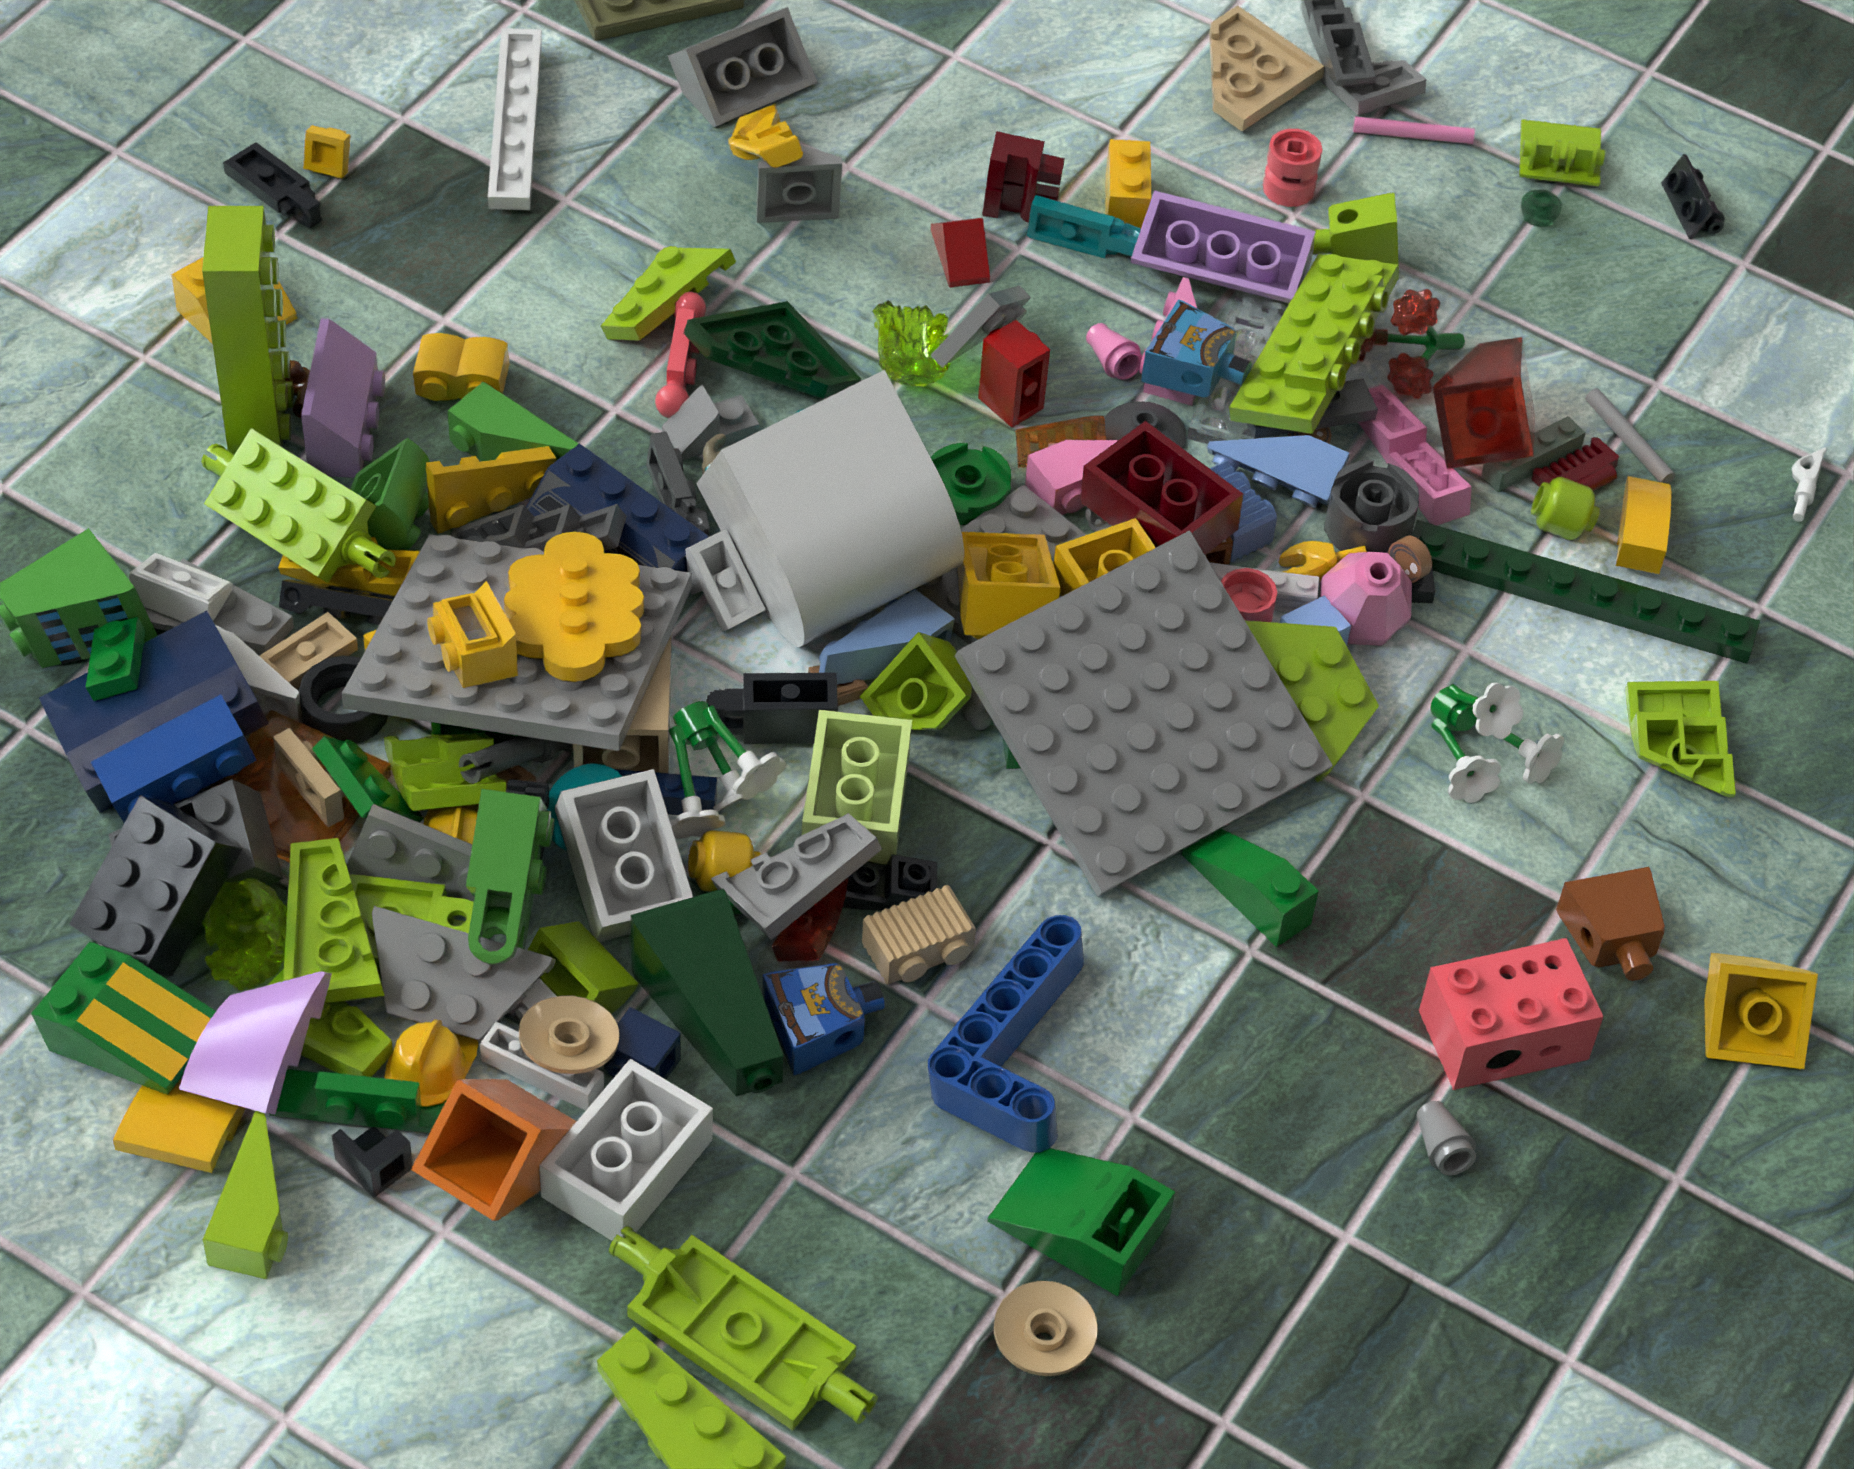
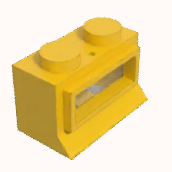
M487 581L474 594L470 593L446 598L433 603L434 616L427 619L430 639L433 645L440 644L446 670L448 672H455L463 688L518 676L516 632Z

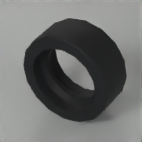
M342 655L327 658L312 666L302 678L299 688L302 717L305 727L314 737L321 740L324 736L344 742L351 740L354 743H361L378 734L387 723L388 715L363 711L335 714L329 713L317 705V701L323 694L332 689L346 687L361 657Z

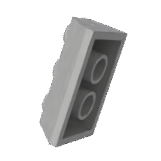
M788 7L768 13L668 55L682 93L713 127L818 83Z

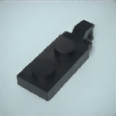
M257 142L223 162L226 175L276 212H281L285 217L293 214L299 223L308 228L315 226L323 220L319 207L321 204L314 196L315 193L310 188L309 180Z
M286 579L281 584L279 608L301 614L312 606L323 607V615L329 612L335 618H350V614L353 612L368 615L367 622L380 625L396 595L324 583L314 584Z

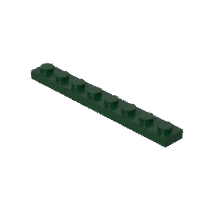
M1416 521L1411 536L1418 538L1426 545L1431 555L1432 569L1435 572L1748 664L1760 620L1424 521Z

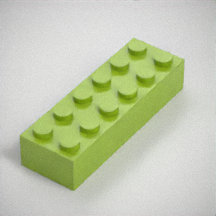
M208 206L202 274L227 449L234 455L251 428L282 448L283 440H291V415L285 414V410L293 408L294 404L293 382H285V378L290 377L289 351H281V347H286L287 339L286 322L277 318V316H282L283 297L282 289H274L273 284L279 283L278 257H270L269 252L275 251V229L273 224H266L264 206Z

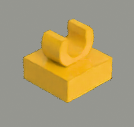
M311 125L305 132L303 169L343 178L348 173L351 135L346 134L344 130L332 127L326 129Z

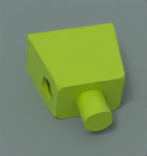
M1386 193L1333 204L1328 208L1329 228L1314 230L1316 233L1313 255L1331 253L1340 257L1377 260L1383 263L1397 264L1399 270L1395 193Z

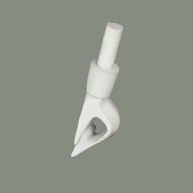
M1825 447L1798 459L1792 466V476L1799 483L1794 495L1796 507L1793 513V519L1797 522H1801L1804 519L1807 506L1813 503L1823 456L1827 451ZM1810 465V469H1805L1804 466Z

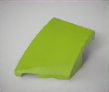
M1719 681L1627 682L1625 695L1629 726L1638 758L1723 796L1734 798L1736 791L1733 756L1728 754L1726 718L1721 716Z
M485 733L436 734L410 740H399L398 736L384 737L385 751L393 777L404 801L412 811L479 804L481 789L502 792L507 790L506 782L496 776V774L471 784L460 773L475 767L474 763L465 767H459V760L462 755L494 745V738Z

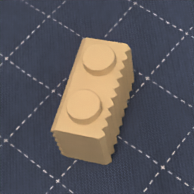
M945 885L941 889L936 888L933 892L928 891L924 896L919 895L916 899L911 898L908 902L902 901L898 906L893 905L890 909L885 908L882 912L876 911L872 916L867 915L863 919L862 943L864 948L867 949L868 955L871 956L872 962L875 963L876 968L880 971L881 977H884L885 984L888 985L901 979L904 982H912L923 976L927 969L944 962L947 965H955L966 959L970 952L974 951L976 928L951 887Z

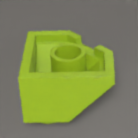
M918 632L860 695V698L873 716L912 720V730H941L971 698L972 685L956 660L955 654L957 651L950 642Z

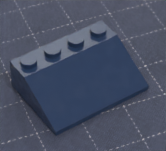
M207 610L143 644L138 689L93 701L86 689L87 672L39 697L67 758L85 792L99 813L113 806L91 764V761L220 694L223 696L244 737L269 724Z

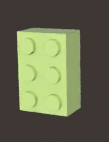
M819 710L802 820V835L849 813L877 838L882 848L868 862L886 865L891 854L897 855L910 755L912 720Z

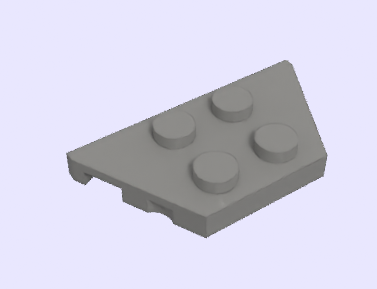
M374 906L372 911L382 986L385 993L386 1013L417 1023L432 1022L434 1019L441 1020L443 1026L447 1027L452 1033L478 1041L484 1039L495 1022L500 1023V1020L507 1012L514 1010L526 997L525 993L544 973L548 974L556 962L552 957L518 948L515 956L508 962L489 965L478 960L470 951L468 943L469 933ZM480 938L482 947L490 952L497 951L505 945L504 943L487 938Z

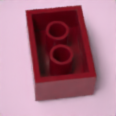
M1144 421L1083 466L1080 502L1111 526L1136 518L1156 548L1190 530L1202 552L1206 555L1238 530L1244 494L1148 422Z

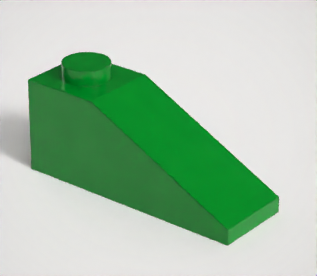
M1224 829L1215 832L1182 851V856L1276 948L1312 924L1319 890L1286 859Z

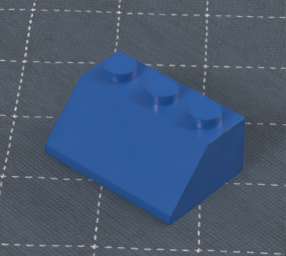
M220 694L91 761V764L112 805L123 823H125L140 795L174 804L182 799L194 796L201 789L226 776L238 773L243 767L257 760L223 696Z

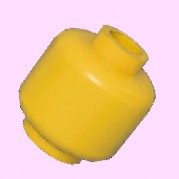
M717 830L706 831L700 840H694L691 844L688 855V873L690 878H695L701 890L708 892L716 891L717 888L711 878L726 871L731 878L753 866L751 859L761 854L759 851H754L752 841L747 834Z

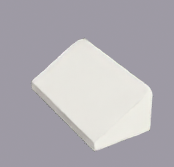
M158 553L151 555L129 573V580L135 587L144 607L181 622H185L206 610L214 621L233 590V583Z

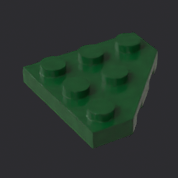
M788 301L688 319L683 332L707 360L822 399H826L861 381L856 372Z

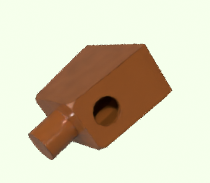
M1644 867L1565 882L1556 911L1590 964L1597 968L1620 964L1626 978L1630 981L1641 980L1650 975L1653 971L1650 958L1657 954L1665 932V925L1650 868Z

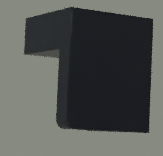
M371 1127L354 1140L341 1129L332 1134L335 1160L373 1198L411 1171L413 1166L411 1143L398 1129L385 1137L376 1127Z

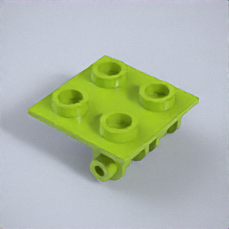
M1521 119L1519 177L1600 187V170L1605 159V150L1601 149V128Z

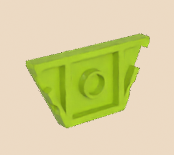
M1245 620L1333 765L1327 772L1315 778L1318 783L1328 776L1379 707V704L1336 627Z

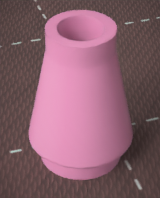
M1098 323L1089 329L1086 341L1094 350L1108 376L1119 380H1126L1139 371L1142 355L1138 344L1109 329L1103 323Z

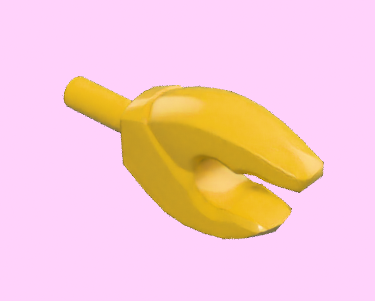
M1306 541L1285 550L1279 557V564L1283 567L1303 565L1292 567L1282 572L1317 576L1320 582L1322 577L1349 553L1367 551L1365 546L1335 552L1333 543Z

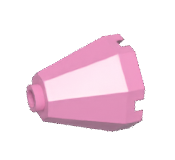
M1349 553L1329 570L1320 581V597L1325 595L1330 604L1351 625L1347 644L1383 646L1395 632L1402 629L1411 619L1412 581L1402 567L1388 553Z

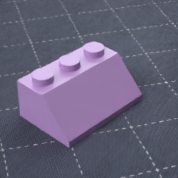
M325 318L320 319L301 414L306 460L308 464L328 476L355 478L356 473L363 469L364 461L372 460L373 435H369L370 428H378L379 403L375 401L376 396L383 397L385 371L378 370L377 355L374 350L332 320Z

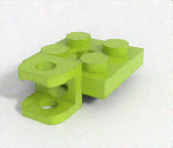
M350 875L377 969H380L372 918L374 906L469 933L474 902L462 898L447 897L446 887L443 884ZM454 916H464L466 921L454 920Z

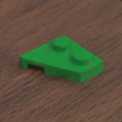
M324 736L312 748L362 818H367L372 804L418 823L424 819L418 810L412 811L404 801L401 793L367 760L365 752L353 741L346 740L344 742Z

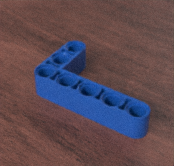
M1055 915L1043 921L936 1047L928 1059L931 1096L939 1108L1031 1153L1048 1150L1055 1144L1058 1138L1055 1099L1045 1088L1002 1068V1066L1084 966L1082 931L1077 920L1066 915Z

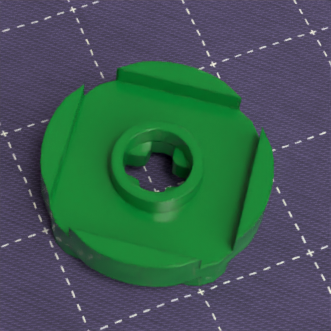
M955 443L939 449L931 456L951 499L959 525H966L982 513L999 506L1011 493V468L1006 459L992 448L983 446L982 451L968 449V443ZM964 477L968 481H977L973 485H965L960 483V478Z

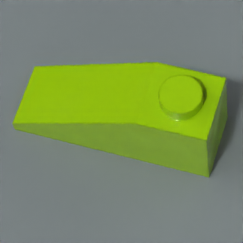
M255 1111L202 1240L208 1266L267 1280L273 1262H281L288 1244V1232L283 1231L266 1116L265 1113Z

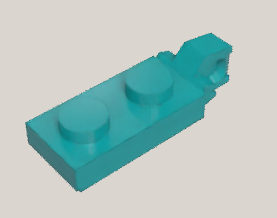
M1035 195L1031 204L1027 236L1028 238L1105 259L1107 254L1117 255L1122 253L1132 256L1141 228L1128 223L1124 224L1123 220L1110 215Z

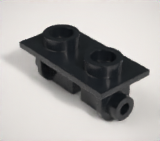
M1683 154L1662 180L1661 184L1688 239L1692 240L1699 230L1716 234L1723 229L1725 217L1718 210L1715 202L1709 200L1711 195L1703 181L1701 170L1693 167L1687 154Z

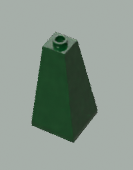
M724 888L630 915L631 968L634 978L733 1094L739 1096L749 1092L761 1093L771 1089L776 1084L782 1083L784 1055Z

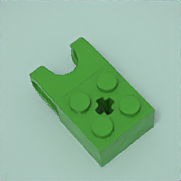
M481 789L466 881L467 889L474 896L468 943L472 954L481 962L489 965L506 963L515 956L518 948L525 949L534 894L542 895L544 891L547 867L543 866V860H540L542 846H551L554 818H551V812L546 809L541 797ZM498 934L506 936L505 945L497 951L490 952L481 945V937L490 939Z

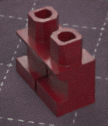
M996 131L989 162L982 216L998 218L1000 210L1020 213L1022 220L1029 223L1031 204L1035 195L1058 201L1059 187L1038 184V182L1060 185L1065 158L1043 154L1045 141Z

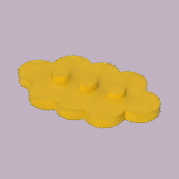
M567 532L552 537L545 545L544 554L526 556L510 565L508 571L510 590L504 597V613L516 632L517 654L528 658H543L545 670L552 677L570 682L588 680L603 670L605 657L622 656L639 646L641 641V623L639 619L644 613V596L639 589L640 569L638 563L632 558L621 554L604 553L602 542L593 535L583 532Z

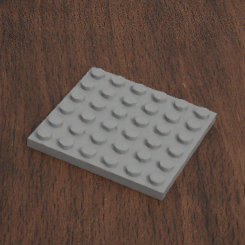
M1190 530L959 649L955 654L956 660L1097 897L1327 772L1333 766Z
M429 534L342 692L343 708L619 751L691 591L692 573L675 571L668 567L654 568L638 565L640 569L639 589L644 596V613L639 619L641 623L640 644L633 651L625 655L605 657L604 668L595 677L578 682L562 681L552 677L545 670L543 658H528L517 654L518 676L463 688L455 672H448L446 670L440 644L433 645L430 639L427 619L434 616L433 603L446 598L470 593L474 594L487 581L504 611V597L510 590L508 585L510 565L526 556L544 554V551L537 548L525 549L503 546L491 541L478 542L457 539L450 535L437 536ZM484 630L465 634L469 641L486 637Z

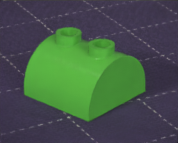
M409 438L404 439L357 472L350 488L353 492L376 505L367 521L368 534L371 537H375L378 545L386 550L410 549L417 541L421 529L413 524L415 517H421L429 508L428 493L425 490L427 488L426 462H430L426 453Z

